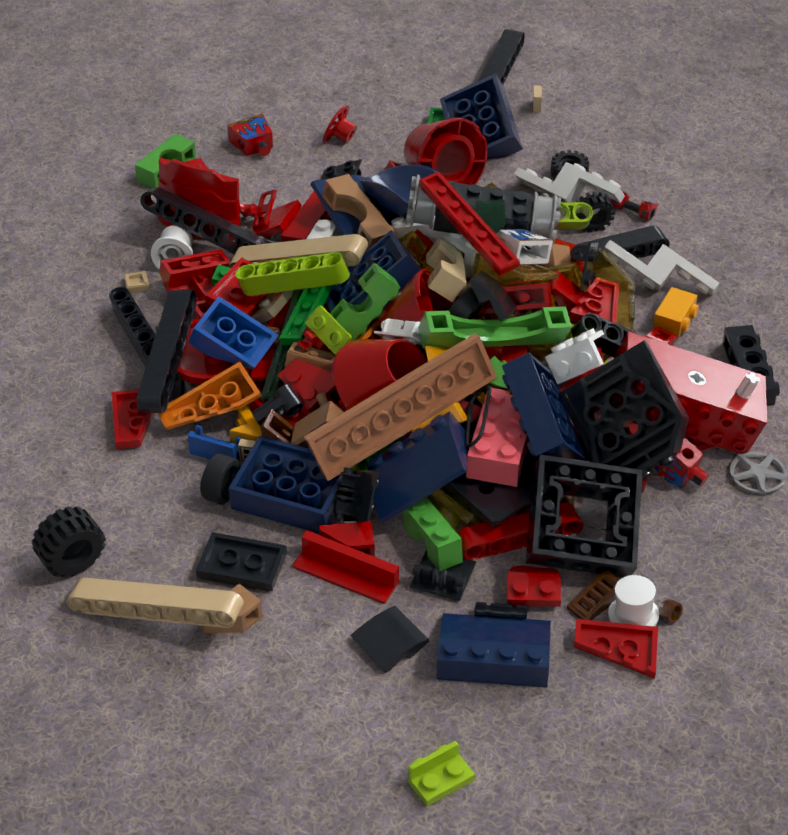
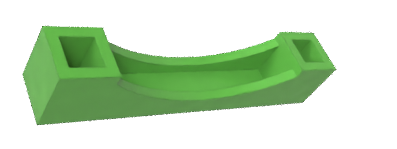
M543 307L542 310L502 321L465 319L450 315L449 311H425L418 331L423 349H426L425 346L429 345L451 348L473 334L480 336L484 347L559 344L565 340L572 326L566 307Z

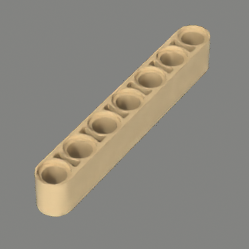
M351 234L241 246L234 254L229 268H232L241 257L255 264L334 252L342 255L346 266H356L360 263L368 247V242L361 235Z
M80 578L67 598L66 603L71 610L76 612L81 610V613L90 615L230 628L234 625L244 600L239 594L227 590Z

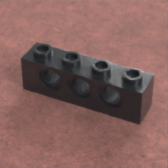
M753 325L725 327L722 345L730 365L766 376L767 406L775 405L776 396L780 394L779 383L775 382L773 378L772 366L767 363L766 351L761 348L759 334L755 333Z

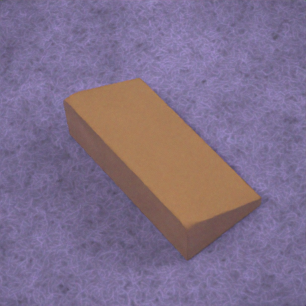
M293 342L287 352L285 367L294 359H298L331 372L335 354L314 347L304 351L296 342Z

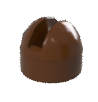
M670 599L663 601V607H659L661 617L670 623H675L682 614V604Z

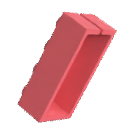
M491 388L492 392L485 430L481 439L469 448L466 478L517 487L528 448L527 443L530 440L520 427L519 420L521 416L511 403L510 398L513 397V395H510L511 391ZM487 394L483 403V407L478 419V423L473 435L472 442L477 438L481 430Z

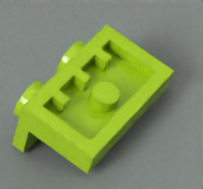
M318 306L305 322L334 354L352 339V336L323 306Z
M456 741L440 746L435 752L424 758L414 760L408 766V783L427 807L475 781L476 774L459 755L460 745Z

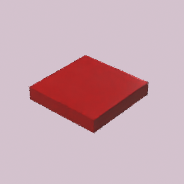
M297 199L272 209L268 225L256 228L251 233L268 238L283 232L300 210L301 203ZM265 215L263 216V218L260 220V222H259L258 224H260V223H262V222L264 221Z

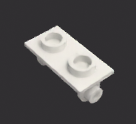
M388 318L381 323L382 331H374V334L383 339H402L413 343L415 346L416 344L422 345L418 331L420 322L405 321L404 324L402 320Z

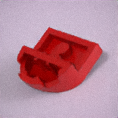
M519 565L512 567L507 574V604H512V606L517 604L561 607L560 573L555 568L547 566Z

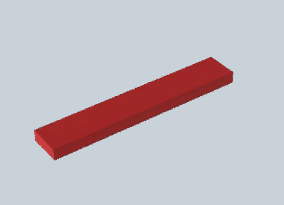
M439 171L419 180L418 186L499 276L520 267V260Z

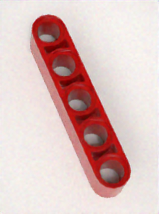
M561 503L559 508L561 524L555 534L569 536L572 533L577 535L583 529V522L571 503ZM530 511L513 515L495 527L484 522L459 530L457 534L461 538L464 558L474 560L473 558H475L476 560L497 555L498 552L501 554L523 548L522 546L524 548L527 547Z

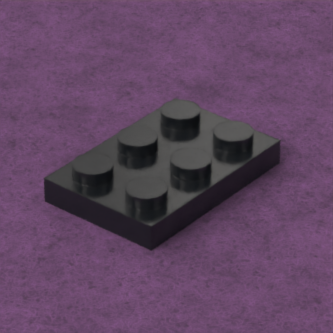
M212 532L196 568V576L273 591L287 555V546Z

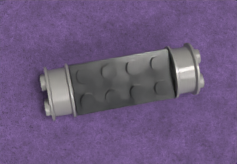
M417 174V177L412 176L406 223H410V226H413L414 223L429 225L430 229L433 227V231L462 235L418 186L421 179L420 175ZM448 181L495 234L499 230H526L551 239L553 244H555L556 225H559L561 198L557 197V195L554 194L553 198L538 196V193L534 192L532 199V194L523 191L515 192L501 188H488L475 184L467 185Z

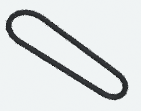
M487 385L479 389L468 404L465 445L467 447L474 446L483 436L492 392L491 386ZM488 389L480 433L473 442L469 443L472 404L480 393Z

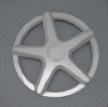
M739 453L730 466V475L735 484L751 493L767 494L777 491L784 485L787 478L785 466L772 453ZM760 457L764 459L759 464H755L747 458ZM771 461L779 467L781 473L768 470ZM738 462H742L748 470L735 475V466ZM768 477L781 480L776 487L766 490L765 481ZM749 478L751 481L756 482L758 490L744 486L739 480Z

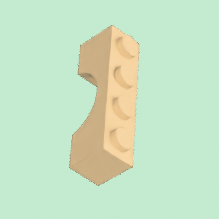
M438 237L426 254V263L434 269L428 277V287L453 302L467 288L463 252L446 240Z

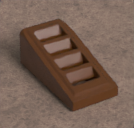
M605 570L567 605V609L579 619H594L608 609L611 603L616 600L615 586L619 579L608 570ZM583 603V604H584L586 607H588L590 610H589V611L585 610V609L581 606V604Z

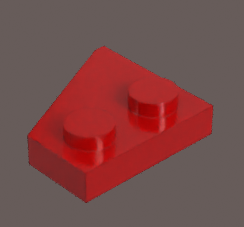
M294 359L277 375L285 385H292L305 408L310 412L319 405L316 395L325 392L327 397L336 389V386L332 387L330 371L298 359Z

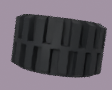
M77 506L56 510L54 514L48 515L44 522L41 521L38 525L39 528L35 530L34 538L32 539L33 551L50 574L52 573L56 577L67 578L69 575L75 576L79 572H84L89 566L96 563L95 560L100 558L102 555L101 551L105 548L104 542L106 538L104 532L85 509Z

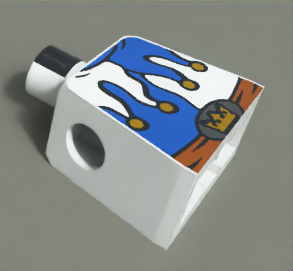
M499 230L496 232V235L520 260V264H547L549 262L553 240L526 230Z

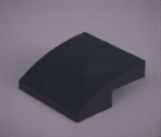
M481 271L469 281L480 304L490 300L500 321L509 318L517 307L509 294L490 275Z
M396 606L377 614L350 635L385 673L389 672L405 656L409 659L412 658L430 641Z

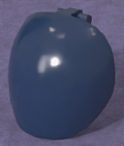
M400 165L386 169L368 179L360 181V183L377 204L386 211L406 219L412 176L417 177L418 174L422 179L437 171L424 165Z

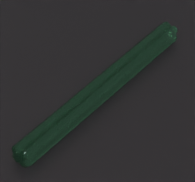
M303 289L293 291L280 336ZM278 339L262 390V396L260 397L261 401L265 403L273 398V393L279 387L281 379L277 375L285 368L287 352L291 345H282L280 339Z

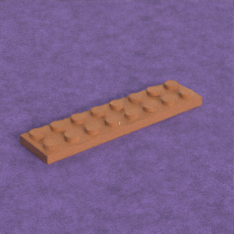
M477 334L471 335L304 436L323 477L327 481L339 475L340 472H343L344 467L350 468L453 403L462 400L496 379V373L480 336Z

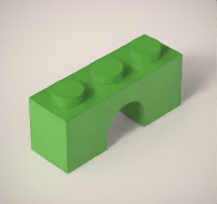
M174 134L135 164L136 180L152 188L158 187V180L160 179L158 160L163 158L171 161L176 159L181 162H187L191 159H196L195 142Z
M375 263L358 280L362 289L368 293L365 301L353 305L342 299L330 313L352 336L351 341L364 334L367 325L381 314L383 307L388 301H392L396 297L400 289L396 279Z
M427 497L402 511L405 529L415 542L424 539L427 556L435 567L439 568V571L463 562L460 536Z

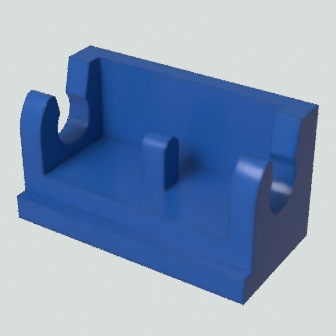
M196 425V433L190 431L188 434L190 454L209 460L216 454H223L239 461L238 444L242 438L236 437V444L203 435L202 426Z

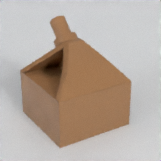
M325 392L316 395L320 408L295 423L291 444L309 449L304 436L344 413L333 402L328 401Z

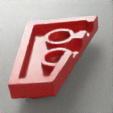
M597 277L587 289L585 295L579 299L575 308H572L568 315L569 319L577 322L586 313H593L616 324L619 284Z
M139 389L111 392L116 449L141 447L153 413H139L137 409Z
M576 619L574 648L655 679L658 627Z

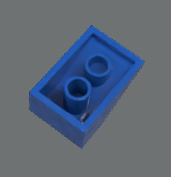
M218 296L193 328L188 343L210 357L233 364L241 362L243 367L254 370L279 335Z

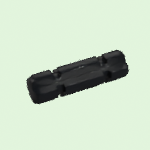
M477 602L475 604L476 616L527 619L528 608L526 605L516 604V607H512V604L503 603L487 605V602Z

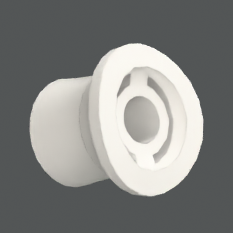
M177 225L165 228L160 238L154 242L151 248V258L155 266L159 269L161 260L193 255L191 249L193 237L191 233Z
M630 575L620 579L615 586L616 600L609 607V621L656 626L659 621V609L653 603L656 594L654 584L649 579L639 575Z

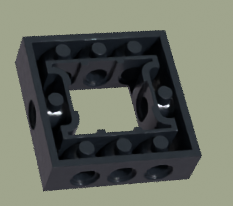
M540 454L533 466L526 563L601 574L608 570L614 576L621 578L632 575L637 569L642 470ZM563 495L608 501L605 541L598 537L596 539L576 537V534L572 533L569 536L555 534L561 524L559 508Z

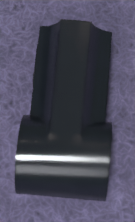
M286 384L273 393L272 399L251 413L261 427L271 409L283 418L292 417L303 409L304 404L292 385Z

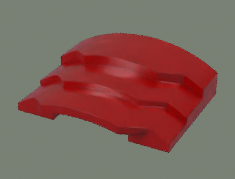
M160 158L158 160L160 177L158 187L240 227L239 179L219 174L214 169L193 166L176 159L171 161ZM170 205L171 210L176 213L175 207ZM190 214V219L195 222L194 216ZM158 216V220L165 226L175 225ZM209 224L210 229L215 232L214 226ZM191 233V235H192L193 238L203 239V238H201V237H199V236H197V235ZM229 234L230 240L234 241L233 235Z
M220 249L161 260L159 273L167 293L170 290L193 289L195 291L197 304L192 319L194 320L203 317L211 307L210 304L205 302L207 293L214 287L211 286V280L217 266L229 267L231 261L223 250Z

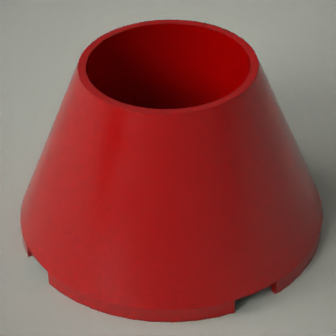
M452 118L416 127L406 139L404 158L408 165H424L431 167L437 172L439 171L447 181L476 185L486 165L487 143L479 127L474 122L464 118Z
M428 268L419 270L382 310L380 314V327L381 323L388 318L402 320L404 324L405 321L421 322L425 311H448L452 306V302L428 287V277L431 274L427 272L429 271ZM416 344L425 359L428 360L426 349H423L422 345Z
M353 340L342 346L334 356L331 366L332 387L336 386L341 399L338 402L344 412L427 363L420 349L407 340Z

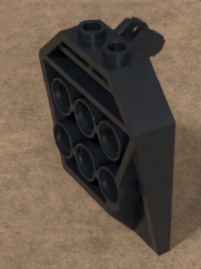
M645 340L559 392L593 463L642 470L643 480L652 474L654 476L660 473L659 465L661 467L666 466L667 468L673 466L674 456L681 452L689 416ZM642 381L645 385V390L639 395L636 387ZM621 394V396L623 397V404L621 407L617 408V406L615 405V399L618 395ZM597 408H600L602 416L596 421L594 412ZM655 408H658L660 412V417L657 421H653L651 418V412ZM633 421H636L638 424V430L635 434L630 432V424ZM612 434L617 439L613 447L608 443V439Z
M467 420L464 421L463 423H460L465 430H466ZM470 422L469 443L472 442L476 426L473 427L472 422ZM527 448L517 487L466 478L465 472L437 491L485 523L495 527L530 505L533 466L538 458L536 456L533 457L529 448Z

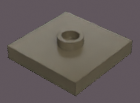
M296 290L277 292L265 298L259 303V307L250 317L261 324L269 321L291 299Z

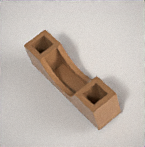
M349 174L325 181L322 197L333 211L349 213L361 222L358 235L367 240L368 247L366 251L390 230L395 233L392 226L387 223L380 211L375 208Z

